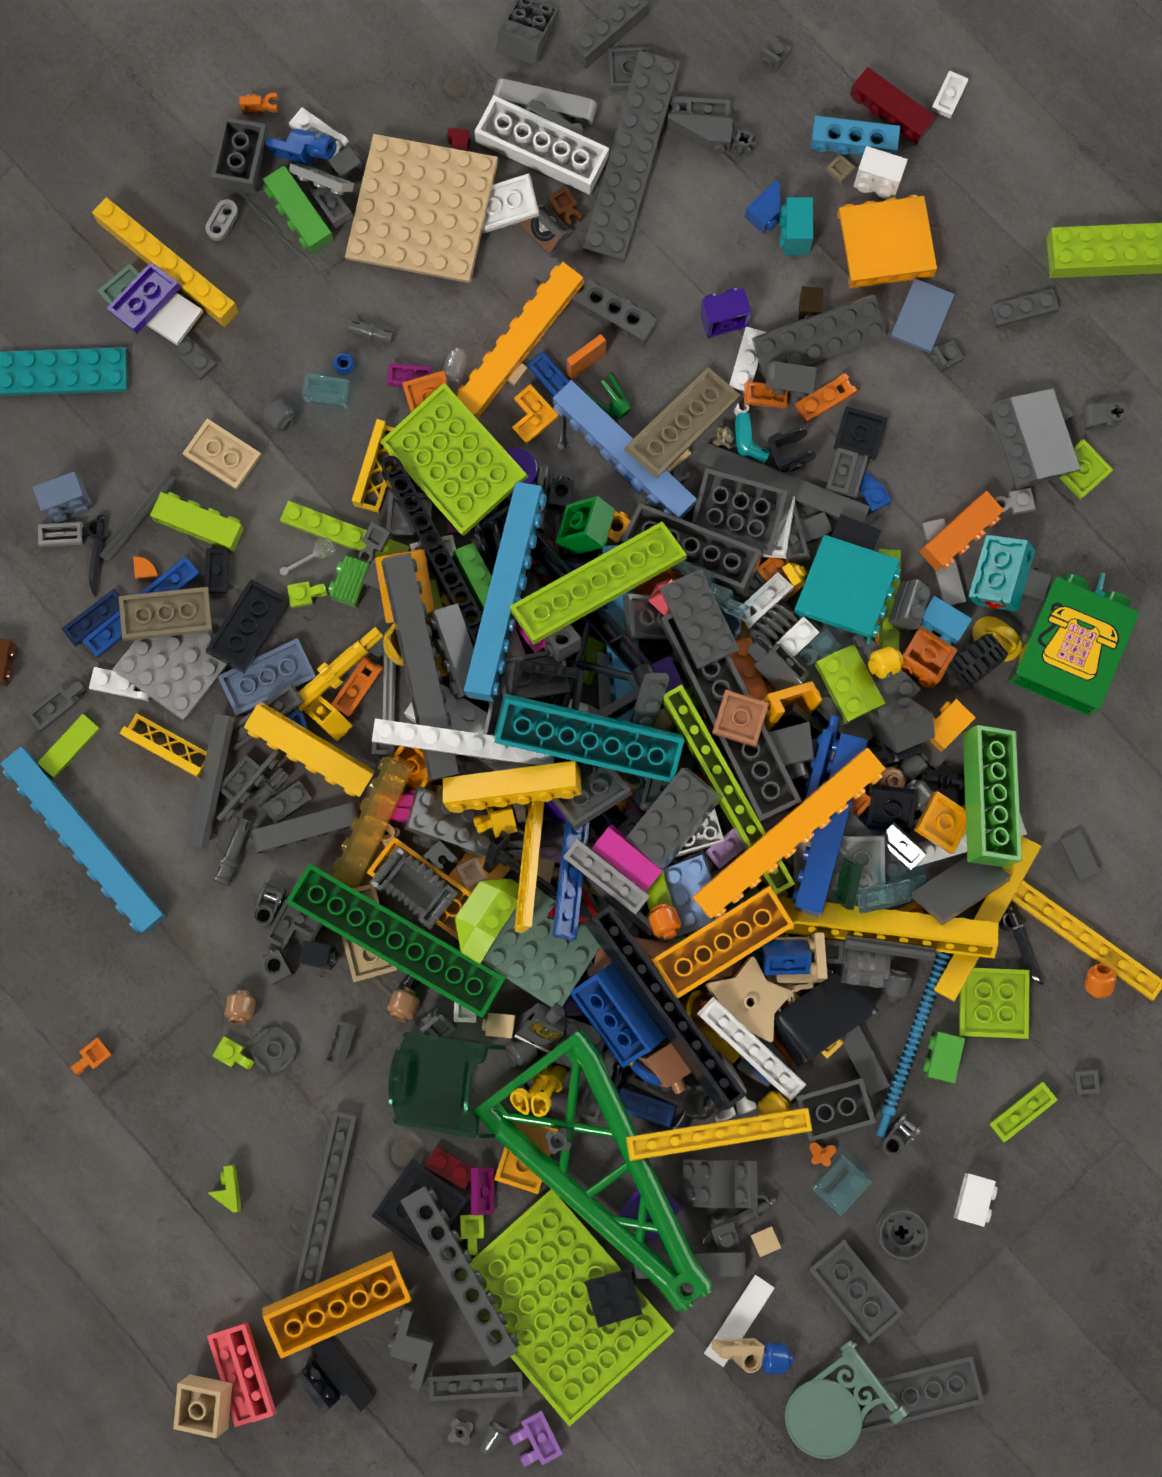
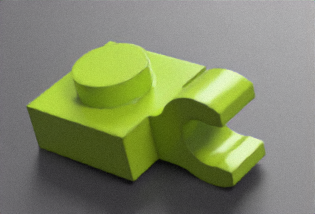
M308 581L287 585L291 608L313 605V598L328 595L324 584L311 587Z
M225 1036L212 1055L232 1068L236 1062L246 1069H251L255 1063L242 1054L245 1049L243 1046Z
M460 1215L461 1239H468V1252L470 1255H478L477 1238H484V1215Z

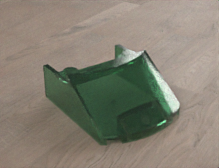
M405 1032L403 1035L405 1038L401 1046L395 1050L389 1074L388 1095L389 1105L393 1106L396 1118L393 1119L394 1124L472 1139L495 1138L496 1133L479 1130V1117L473 1110L468 1109L473 1064L484 1062L488 1049L506 1050V1045L473 1039Z

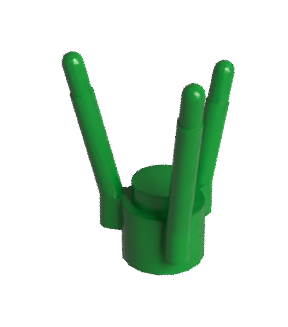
M609 373L608 377L619 395L617 397L605 380H601L602 385L613 398V401L609 404L611 409L586 392L584 393L602 410L608 413L612 419L615 416L621 419L632 408L612 373Z

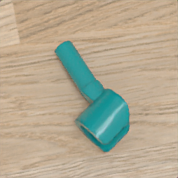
M1100 573L1098 586L1094 593L1104 597L1105 592L1102 589L1106 574Z

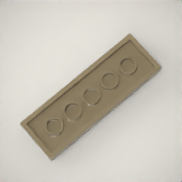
M708 367L625 447L624 451L658 479L739 399L740 394Z

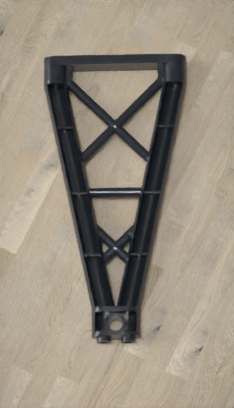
M511 493L496 506L494 511L489 512L478 523L483 533L493 571L504 530L502 524L506 522L512 498ZM536 529L537 542L535 548H532L530 556L539 565L531 564L530 569L526 570L525 577L527 578L528 572L548 576L554 582L572 572L569 566ZM602 606L584 616L580 632V651L575 653L573 658L568 657L565 661L566 666L583 668L585 671L631 683L634 690L595 713L596 715L616 719L635 707L645 674L656 673L651 662ZM591 627L629 672L582 661ZM516 628L525 654L534 653ZM569 678L571 694L562 695L561 707H569L575 686V678ZM551 697L534 699L535 701L552 704Z

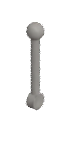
M315 549L312 554L287 568L282 567L280 574L287 576L289 571L314 557H320L321 551Z

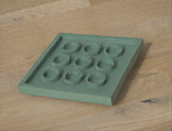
M535 889L532 927L524 933L515 932V910L482 963L551 1008L554 1005L563 1007L601 946L588 928L582 924H578L577 940L575 941L553 937L554 920L548 919L547 915L556 905V901L540 890Z

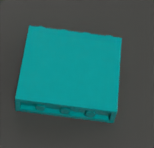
M824 535L796 604L794 616L798 621L805 616L867 637L866 643L870 644L872 637L876 638L881 626L877 624L879 618L884 619L888 607L885 606L886 599L891 600L895 589L891 587L893 581L898 582L902 570L898 568L900 559Z

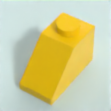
M321 696L303 710L335 741L345 736L352 727L343 715Z

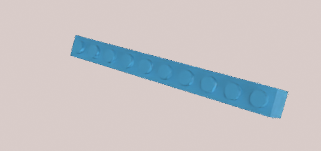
M515 482L464 687V692L468 698L494 702L496 695L500 693V675L504 674L506 670V661L504 659L506 653L510 652L511 632L515 631L517 622L511 613L510 606L522 600L520 598L521 591L525 590L527 578L525 577L526 570L530 569L532 563L531 550L535 548L537 542L536 529L540 528L542 522L541 509L545 507L547 495L540 485Z
M20 746L0 763L4 768L2 773L9 781L14 780L18 784V787H16L17 791L24 798L28 796L32 801L30 804L31 808L38 815L40 813L43 814L46 818L44 821L46 826L52 832L54 830L60 835L58 840L65 848L70 847L74 851L73 858L80 865L84 863L89 869L86 872L87 875L94 882L99 881L103 886L100 889L108 899L111 897L117 903L115 908L122 916L126 914L130 918L129 925L136 933L140 931L147 934L167 917L27 749Z

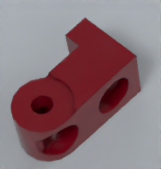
M448 128L447 139L448 143L452 144L451 148L469 151V130Z

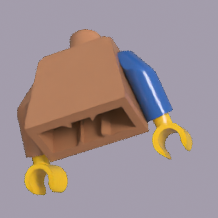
M667 1038L651 1051L638 1058V1060L627 1065V1067L631 1066V1069L639 1077L654 1086L665 1088L671 1086L675 1094H679L687 1089L683 1077L691 1073V1071Z

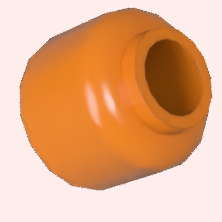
M661 904L651 909L648 920L653 934L657 937H663L664 940L675 937L677 935L676 932L681 928V921L677 910L672 906H668V904Z
M1097 964L1090 967L1085 980L1086 991L1099 999L1111 996L1117 980L1115 971L1106 964Z

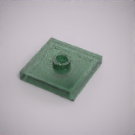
M844 856L842 858L834 900L845 909L854 910L863 865L851 857Z

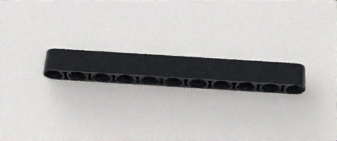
M387 456L382 461V476L421 550L425 549L426 559L450 605L458 603L455 600L457 597L461 596L467 599L465 603H458L474 648L482 613L401 461L395 456ZM394 466L397 470L389 472L386 468ZM398 485H405L407 488L405 490H398L396 487ZM409 503H414L417 507L414 509H408L406 505ZM425 522L427 525L419 528L416 526V523ZM429 540H433L437 544L435 546L430 547L427 546L425 543ZM444 559L447 563L441 566L436 564V561ZM454 578L457 582L451 585L446 583V579ZM472 615L477 618V621L470 623L465 618Z

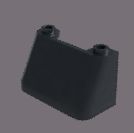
M833 968L827 972L826 980L784 1009L780 1007L774 1013V1033L796 1065L800 1066L878 1012V1009L841 969L836 971Z

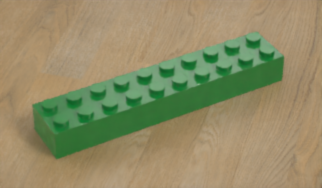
M310 863L285 902L483 1019L507 980L490 968L476 963L459 950Z

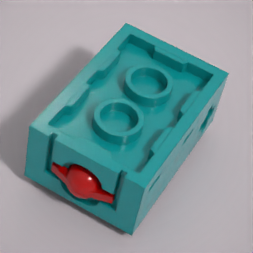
M986 535L968 596L977 606L1018 612L1035 554V549L1029 541Z

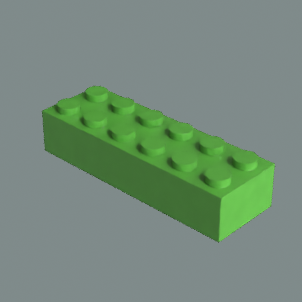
M976 725L963 732L967 861L1007 868L1022 861L1016 731Z

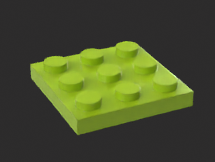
M973 968L959 993V1036L1029 1039V970Z

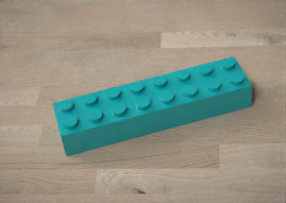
M504 694L494 733V742L497 744L665 782H671L675 777L685 740L679 733L509 694Z

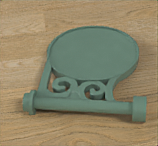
M851 1340L840 1348L842 1357L815 1378L799 1386L791 1395L786 1406L785 1423L790 1438L800 1450L816 1458L831 1459L848 1452L860 1436L865 1415L878 1404L884 1403L891 1412L888 1417L894 1424L898 1423L909 1413L904 1405L898 1407L854 1347L857 1346V1343H853ZM841 1365H849L854 1371V1379L849 1382L843 1378V1374H846L849 1378L852 1376L851 1370L847 1368L839 1371L837 1375L838 1382L825 1379L828 1374ZM864 1386H871L879 1397L873 1399L872 1392L865 1390L863 1396L867 1395L868 1398L864 1400L860 1398L859 1390ZM855 1387L853 1393L848 1388ZM860 1404L866 1405L863 1410H861Z

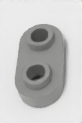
M225 199L220 201L210 216L205 227L210 239L221 241L232 228L239 213L236 204L232 200ZM228 210L231 211L229 215L224 214ZM216 229H221L219 233H214Z

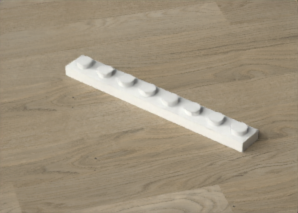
M375 719L372 742L535 766L554 764V756L497 744L494 742V736L382 719Z

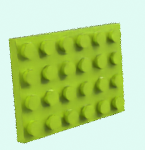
M445 383L437 388L380 441L392 456L397 457L401 461L409 476L463 536L514 490L515 482L522 483L529 477Z

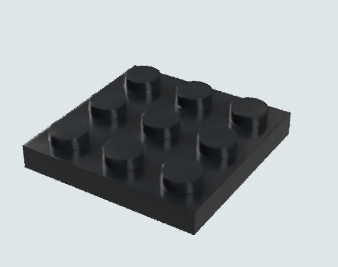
M412 1159L375 1210L372 1217L428 1257L430 1253L400 1200L424 1186H427L428 1189L433 1188L439 1199L435 1202L439 1209L444 1208L450 1219L447 1223L450 1226L468 1201V1198L419 1162ZM423 1206L420 1212L423 1218L429 1219L432 1217L433 1210L430 1206ZM435 1226L432 1229L433 1237L441 1239L444 1235V1229L440 1226Z

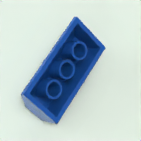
M613 963L595 973L571 992L573 999L622 1068L651 1051L666 1038Z

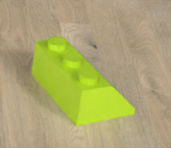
M855 645L836 651L815 663L814 666L845 724L886 704Z

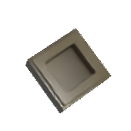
M839 154L825 168V172L841 185L855 171L856 167L843 155Z

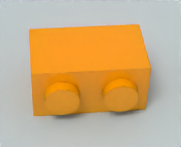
M957 699L952 704L948 701L939 710L942 714L937 719L933 717L935 738L929 741L940 752L976 718Z

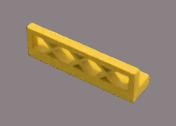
M376 420L352 498V503L355 507L377 513L380 512L387 484L383 480L382 483L374 486L371 479L374 474L380 471L382 473V468L377 459L387 449L385 447L381 449L382 444L380 441L385 437L386 432L390 433L394 429L387 426L383 420ZM389 466L387 471L392 472L393 466ZM372 492H375L378 497L376 506L364 503L366 496Z
M137 713L128 728L125 726L122 728L119 734L201 779L205 761L200 768L192 763L191 756L202 754L206 757L207 752ZM139 720L147 725L148 733L140 735L133 731ZM162 732L166 736L167 743L158 745L154 743L153 735ZM184 744L186 754L179 756L174 754L172 745Z

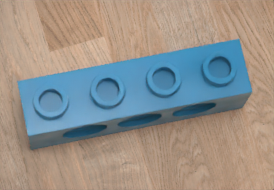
M815 116L810 149H815L818 152L833 151L841 155L848 153L857 154L863 157L865 148L868 146L896 155L900 126ZM833 134L836 135L838 138L832 139L829 137V135ZM856 137L859 139V141L854 142L850 138ZM871 140H878L880 144H874Z

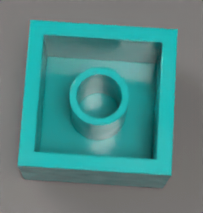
M787 197L785 205H781V214L779 215V227H781L779 247H783V255H809L813 241V198Z

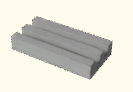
M82 521L38 524V546L84 545ZM77 528V531L43 533V530ZM77 536L75 539L43 540L44 538Z

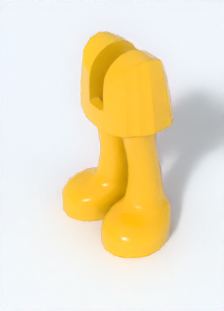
M551 1064L532 1078L533 1084L529 1091L517 1088L511 1093L510 1101L512 1105L525 1115H528L531 1109L536 1117L546 1115L551 1108L550 1098L554 1091L560 1092L564 1086L567 1074L566 1068L558 1065L553 1068Z

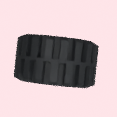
M992 633L985 634L949 663L947 669L964 689L970 688L1007 658L1008 653Z

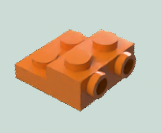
M920 626L902 653L904 663L901 669L907 676L912 675L917 678L918 683L922 687H931L933 689L941 680L958 649Z

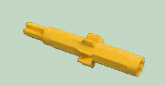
M374 627L360 641L357 640L330 665L324 662L319 666L317 670L320 673L299 691L305 703L298 708L303 711L329 687L332 686L336 689L343 683L340 678L384 637L383 634Z

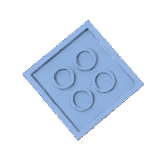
M699 855L663 869L672 905L677 910L681 921V928L679 929L680 932L671 939L664 940L663 937H660L662 942H667L702 929L716 920L715 917L708 918L691 898L712 879L704 855Z

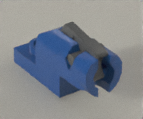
M310 127L308 130L293 129L287 141L282 138L274 139L268 137L264 144L273 156L304 165H309L312 157L329 160L333 157L337 147L332 136L314 127Z

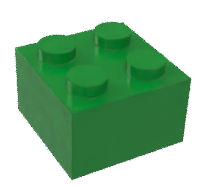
M598 496L567 504L556 543L573 555L604 548L610 526L613 522L615 509Z

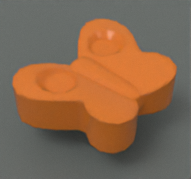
M816 1142L809 1144L810 1152L813 1155L810 1160L811 1163L815 1165L822 1163L824 1166H830V1158L835 1154L836 1147L828 1145L823 1148Z

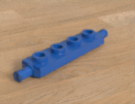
M830 715L828 728L823 729V733H820L818 736L817 747L819 749L817 756L814 755L811 762L813 772L806 782V798L823 785L825 781L827 767L837 736V726L840 718L838 716Z

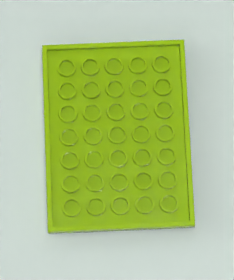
M552 1189L473 1258V1262L470 1263L474 1271L479 1270L485 1281L482 1283L485 1291L490 1290L495 1298L496 1303L493 1305L496 1311H502L508 1322L505 1327L509 1334L513 1332L519 1341V1345H517L518 1352L510 1357L569 1427L674 1332V1329L635 1284L643 1314L598 1328L585 1281L622 1269ZM462 1268L455 1276L459 1280H465L468 1273L466 1269ZM475 1288L467 1290L466 1295L469 1300L475 1301L479 1298L478 1290ZM481 1309L478 1312V1317L481 1321H488L491 1318V1314L487 1309ZM499 1330L490 1332L497 1342L503 1339V1335Z

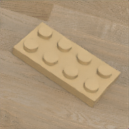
M368 884L354 888V890L380 904L377 889L373 885ZM342 936L354 983L398 971V968Z

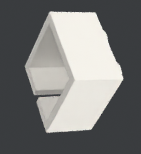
M866 146L853 187L864 193H872L874 191L882 199L895 198L908 159Z

